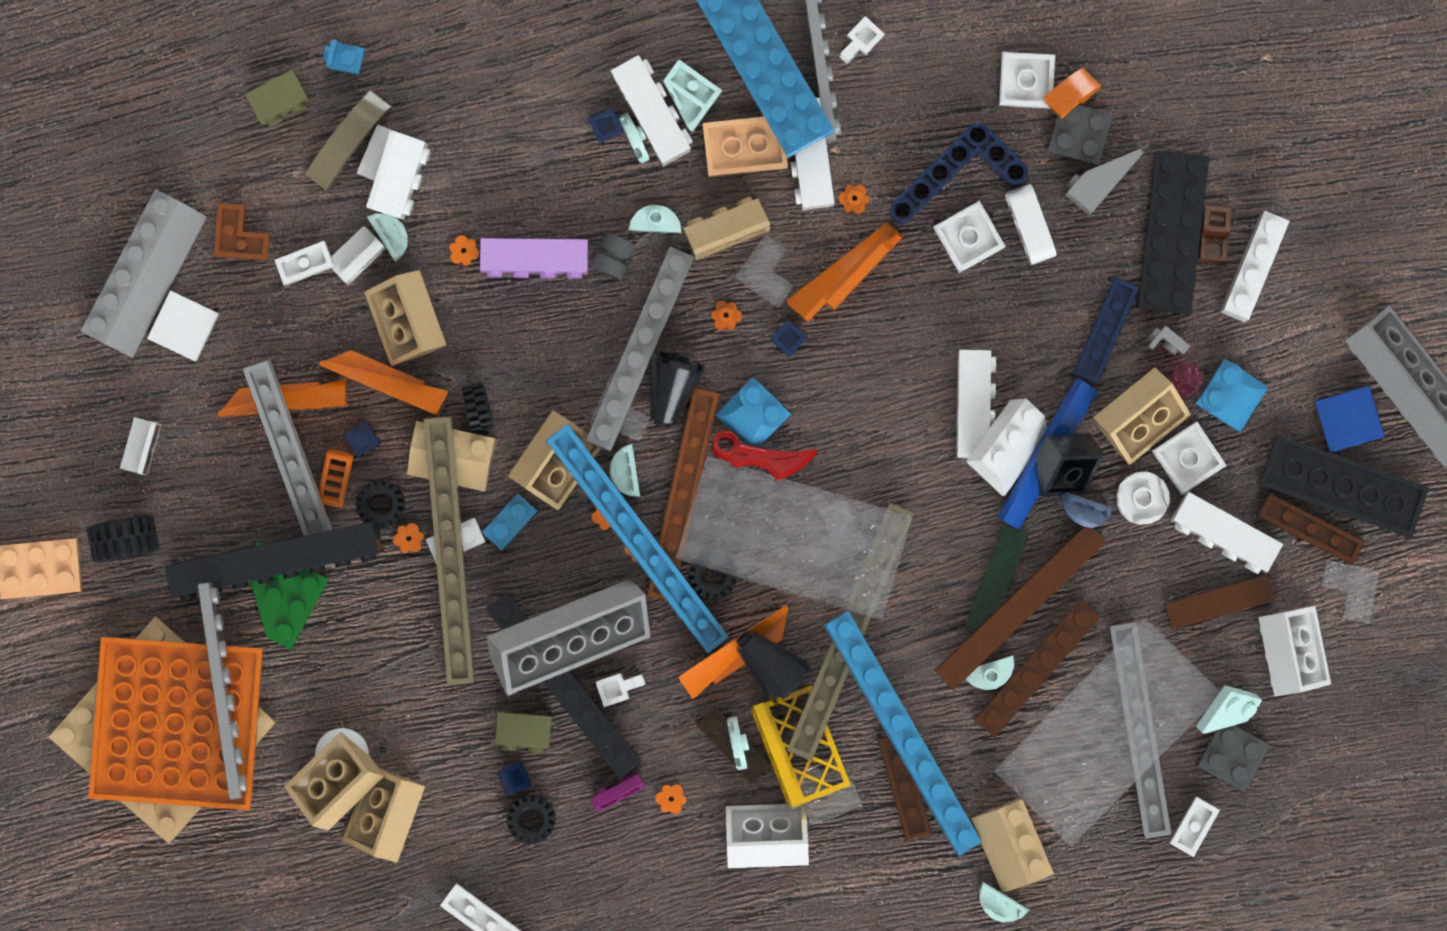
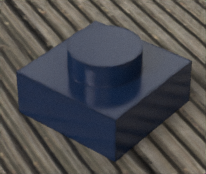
M613 108L588 118L599 144L624 133Z
M787 320L772 336L770 341L790 358L808 337Z
M367 421L344 434L345 439L357 458L381 444Z
M522 761L497 771L507 796L532 786Z

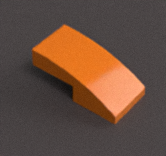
M1081 68L1044 96L1043 101L1063 119L1079 103L1081 105L1084 104L1101 88V85L1084 68Z

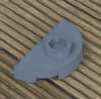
M1068 492L1062 495L1063 506L1067 514L1074 522L1083 527H1098L1111 515V507Z

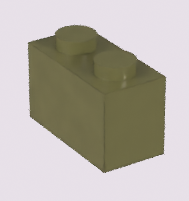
M293 69L245 94L259 122L263 126L268 124L269 127L283 120L282 116L289 112L296 114L307 107L306 103L310 102Z
M499 711L495 744L501 745V750L517 751V746L528 747V752L544 753V748H550L553 716Z

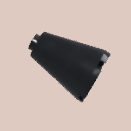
M654 351L652 357L650 418L654 419L655 425L669 428L670 424H676L704 372V364L696 361V365L689 364L688 357L662 351L659 355Z
M746 631L736 641L738 644L736 651L768 699L774 704L778 703L776 698L780 697L784 700L804 680L801 676L804 669L807 672L810 670V664L806 660L756 631L750 633Z

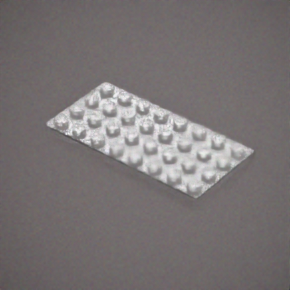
M707 456L676 559L882 620L913 517L788 479L776 480L771 474L744 466L736 468L727 461Z
M1143 618L994 769V772L1071 847L1210 707L1220 691L1154 626Z

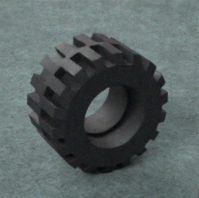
M150 515L102 522L91 525L86 529L92 561L101 563L153 553L159 549L154 517Z

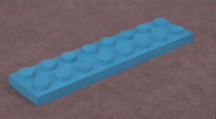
M696 0L787 158L834 133L831 123L758 0Z

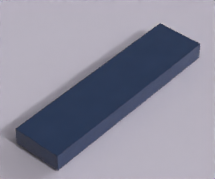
M1114 277L1072 375L1098 385L1139 290L1138 286Z

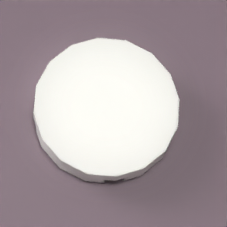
M1135 472L1127 476L1120 483L1116 493V505L1121 515L1129 522L1138 525L1151 524L1159 520L1166 512L1170 503L1169 490L1165 482L1150 472Z

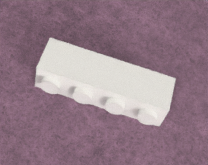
M638 55L612 69L611 74L662 166H665L691 152L689 144L693 142L687 130H680L676 123L680 118L674 107L666 105L663 98L667 95L660 82L655 84L650 75L654 72L647 59L642 61Z
M816 98L819 105L821 106L820 98ZM823 138L794 154L795 162H791L792 177L798 178L799 188L794 189L796 204H801L802 210L834 206L826 138Z
M1267 211L1260 214L1220 310L1221 313L1242 322L1250 319L1290 222L1289 220Z
M959 350L957 352L956 458H969L990 429V426L995 422V410H990L991 399H995L996 384L991 383V373L996 372V357H991V350Z
M1190 492L1185 493L1170 520L1176 524L1174 529L1187 536L1190 532L1197 535L1199 543L1211 549L1215 545L1223 550L1221 555L1234 562L1237 558L1246 563L1244 567L1258 575L1260 571L1263 573L1269 571L1283 546L1277 540Z

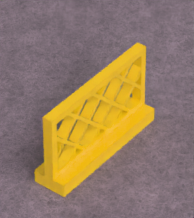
M812 685L792 692L784 700L780 697L776 698L777 704L789 708L783 722L773 717L769 707L777 704L771 701L757 704L751 708V713L789 810L851 785L828 725H826L824 730L826 741L821 739L819 743L829 747L831 756L828 762L816 757L812 759L826 766L820 780L806 774L811 762L810 760L807 761L802 772L792 767L790 761L794 753L790 752L788 757L786 749H788L789 745L783 743L781 734L784 727L795 732L796 727L787 724V720L792 710L800 714L803 713V710L795 707L794 704L799 696L807 693L810 696L813 688ZM793 699L791 705L785 702ZM776 723L779 724V725H781V728H780L779 731H778V728H777V726H776ZM833 759L835 761L836 766L831 764ZM828 769L839 772L843 783L832 786L824 782L823 780ZM795 773L801 776L799 781L797 780ZM804 777L818 783L814 794L804 797L800 787ZM821 785L827 787V789L819 791Z

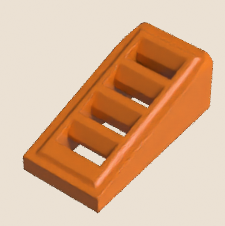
M332 448L328 449L318 491L323 505L343 508L354 461V453ZM332 459L344 461L346 466L332 463ZM329 470L344 472V476L331 474ZM327 480L342 483V486L329 485ZM326 490L339 493L340 495L339 498L324 495V492Z

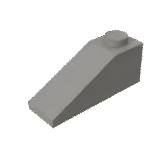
M1138 149L1088 170L1081 177L1075 175L1066 185L1069 191L1065 196L1090 216L1144 152Z

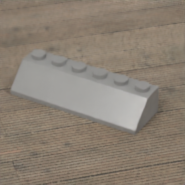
M155 189L81 332L134 358L201 231L207 216Z
M1389 305L1355 331L1345 342L1348 344L1351 352L1366 367L1367 372L1382 387L1385 395L1394 402L1401 415L1416 430L1417 435L1431 449L1434 457L1446 467L1447 377Z
M628 579L486 637L491 662L505 693L511 695L643 641L651 636L645 594L631 579Z

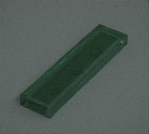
M1003 525L965 625L977 629L1002 605L1029 534Z

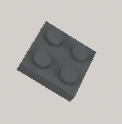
M1078 104L1063 119L1057 115L1047 152L1098 167L1113 114Z
M1234 725L1215 730L1197 767L1245 792L1270 745Z

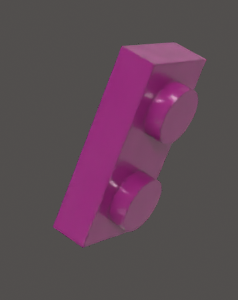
M628 774L618 780V785L612 788L606 786L594 793L595 797L590 799L594 808L600 812L646 788L642 778L638 774L635 776Z

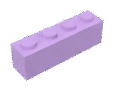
M481 238L480 271L486 273L488 278H502V273H513V278H529V273L540 274V278H556V274H566V278L581 279L582 274H588L589 242L587 239Z

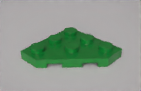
M258 541L256 546L263 545V543ZM309 569L300 570V576L284 579L283 574L273 576L274 581L264 584H258V580L250 581L267 638L290 650L295 645L329 581V578L317 572L310 573Z

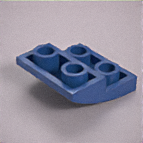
M1370 386L1315 401L1330 453L1385 437Z

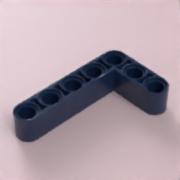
M973 123L893 202L889 212L890 218L896 224L908 223L975 155L1005 184L1011 187H1017L1024 182L1028 175L1027 166L985 124ZM980 130L984 134V140L978 143L974 142L970 138V132ZM956 148L962 149L966 157L963 161H956L952 158L951 151ZM994 148L1001 150L1003 159L993 161L989 157V151ZM941 167L945 169L947 177L944 180L935 179L932 174L934 168ZM1011 167L1019 168L1022 172L1021 179H1011L1008 175V169ZM917 186L925 187L928 191V196L924 199H918L914 195V188ZM901 204L907 206L909 215L905 218L898 217L895 214L896 206Z

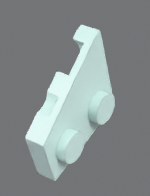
M680 60L677 61L663 81L688 130L692 133L722 93L720 88Z
M1224 686L1196 727L1202 733H1208L1247 722L1256 713L1262 699L1255 693Z

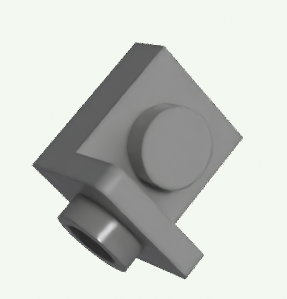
M1164 326L1161 330L1156 327L1149 335L1147 340L1150 343L1146 348L1151 351L1162 340L1165 342L1162 346L1174 356L1178 353L1181 356L1189 349L1190 345L1167 326Z

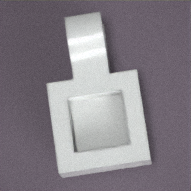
M865 16L847 35L851 43L841 52L839 57L848 64L859 50L866 55L885 34Z
M622 673L596 681V685L603 706L606 707L630 699L628 690L645 685L642 674L624 680Z

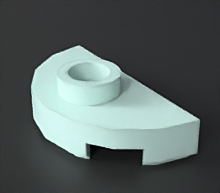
M628 112L620 115L619 121L639 163L641 162L642 164L649 161V156L642 142L646 140L641 126L635 127Z
M660 205L645 206L637 211L631 219L628 229L629 231L682 233L680 221L675 213L667 207Z
M375 213L367 216L393 260L397 262L404 255L408 246V235L404 225L396 217L387 214Z
M630 444L622 447L614 455L610 463V477L620 492L631 497H640L633 446Z
M1013 655L978 666L966 680L976 688L983 690L997 689L1004 685L1012 675L1014 668Z
M737 716L729 717L727 724L736 769H747L744 751L749 750L746 734H740Z
M982 881L979 890L980 904L984 912L992 919L1000 922H1013L1022 918L1029 911L1027 907Z

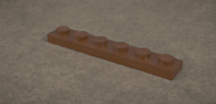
M1079 600L978 714L974 721L995 738L1101 617L1083 601Z

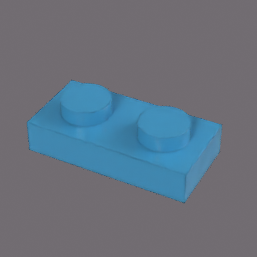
M517 493L482 533L503 551L538 511Z

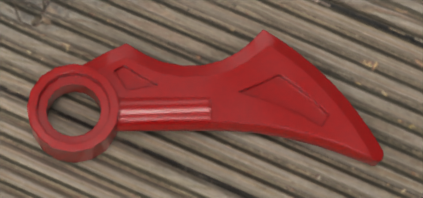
M727 430L718 432L711 445V450L717 458L728 461L736 468L747 465L761 467L767 470L776 481L796 473L806 466L817 454L816 449L777 451L739 443L737 435ZM728 440L733 448L724 451L719 447L718 442Z

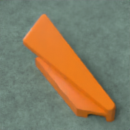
M884 224L790 297L786 302L787 305L807 323L825 304L834 311L903 238V235L891 224Z
M352 350L319 363V366L438 417L449 393L446 390L424 385L425 382Z
M346 379L322 385L321 382L280 385L289 412L348 406ZM239 388L227 404L218 412V417L259 414L250 388Z
M785 605L747 631L749 633L756 631L775 643L780 642L783 638L789 608ZM740 636L678 676L692 699L698 696L710 683H718L745 665L736 651L738 646L736 641Z

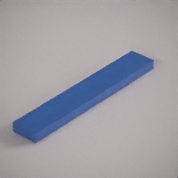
M1078 378L1075 379L998 515L999 519L1017 530L1021 528L1039 496L1037 454L1046 435L1074 434L1098 392Z

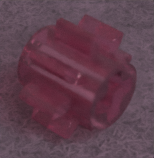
M1182 363L1178 367L1173 368L1170 382L1173 386H1176L1179 394L1190 396L1196 391L1201 390L1204 373L1198 372L1197 365Z

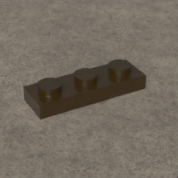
M715 707L696 725L736 767L727 718ZM747 740L749 750L744 751L747 769L739 771L752 784L771 765Z

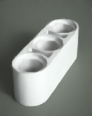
M1028 184L1005 192L1007 204L1029 263L1033 265L1055 257L1056 250L1032 185Z

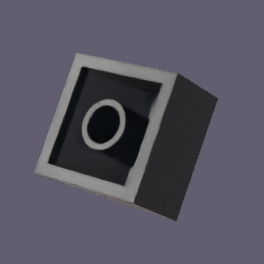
M1090 434L1046 435L1037 454L1038 484L1041 497L1062 496L1066 492L1074 495H1085L1105 456Z

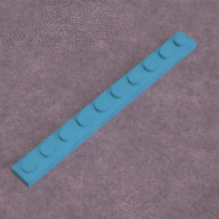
M566 424L545 440L703 650L709 653L725 641L729 636L571 427Z
M845 611L824 624L825 629L956 855L960 856L981 843L982 841L849 611Z

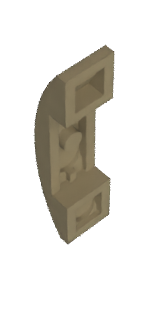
M369 91L334 131L305 175L327 191L342 172V167L373 127L376 128L391 106L372 91Z

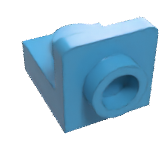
M332 39L330 46H325L323 61H326L328 69L360 76L365 48L338 43L337 40Z

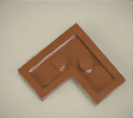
M218 203L214 257L268 261L270 234L244 232L245 205Z

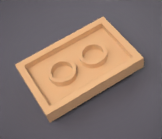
M764 117L703 123L708 177L788 169L787 156Z
M78 538L0 546L1 599L83 592Z

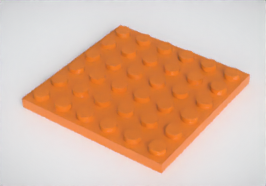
M101 637L88 799L251 810L264 648L227 646V657H224L225 668H229L231 673V684H228L229 695L233 694L235 700V710L232 711L233 722L237 721L239 727V737L236 738L237 748H241L243 753V764H240L241 775H245L247 780V791H244V797L230 799L207 644Z

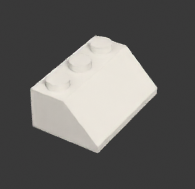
M390 131L367 202V208L404 220L405 215L409 216L414 205V200H411L413 190L419 189L422 175L419 174L421 165H426L430 155V149H427L428 143L396 131Z
M1027 399L1010 400L966 462L1002 496H1005L1027 466L1048 429L1045 416Z
M1315 606L1258 617L1274 696L1301 693L1331 685Z
M806 803L790 810L787 804L726 806L728 868L809 865Z

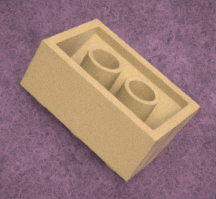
M751 197L738 201L736 203L738 207L727 210V207H723L713 211V217L705 220L702 217H698L688 221V227L684 228V232L695 260L770 231L769 220L759 199L752 200Z
M420 270L396 275L364 292L391 367L432 353L446 346Z
M1153 368L1101 410L1093 419L1104 436L1130 465L1191 416L1173 384L1161 372Z
M553 410L508 477L559 511L577 482L545 440L568 424L593 458H595L601 448L586 442L588 433Z
M416 421L410 447L407 475L429 479L424 423ZM453 429L458 486L485 492L497 440Z
M339 732L284 787L313 827L330 830L384 775L367 753L347 736Z
M380 769L384 777L355 804L342 841L374 857L398 862L425 786Z
M1019 797L971 818L1002 893L1032 884L1054 874L1023 799Z

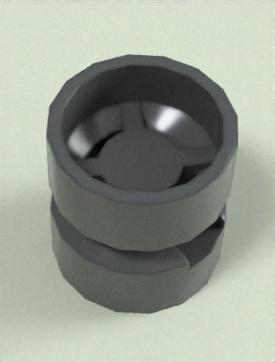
M606 232L600 243L602 252L595 254L590 267L621 281L627 270L625 261L632 259L637 246Z

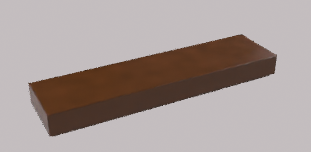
M1271 493L1267 494L1256 516L1350 565L1354 564L1365 543L1362 539Z
M1263 575L1166 603L1164 606L1171 630L1271 602L1275 600L1268 575Z
M886 735L877 738L906 842L932 835L919 789L889 737Z

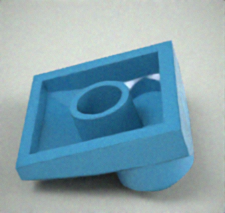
M1222 359L1195 402V405L1236 431L1241 432L1268 387L1243 371L1237 364Z
M752 377L715 416L731 432L737 435L744 444L760 447L791 414Z

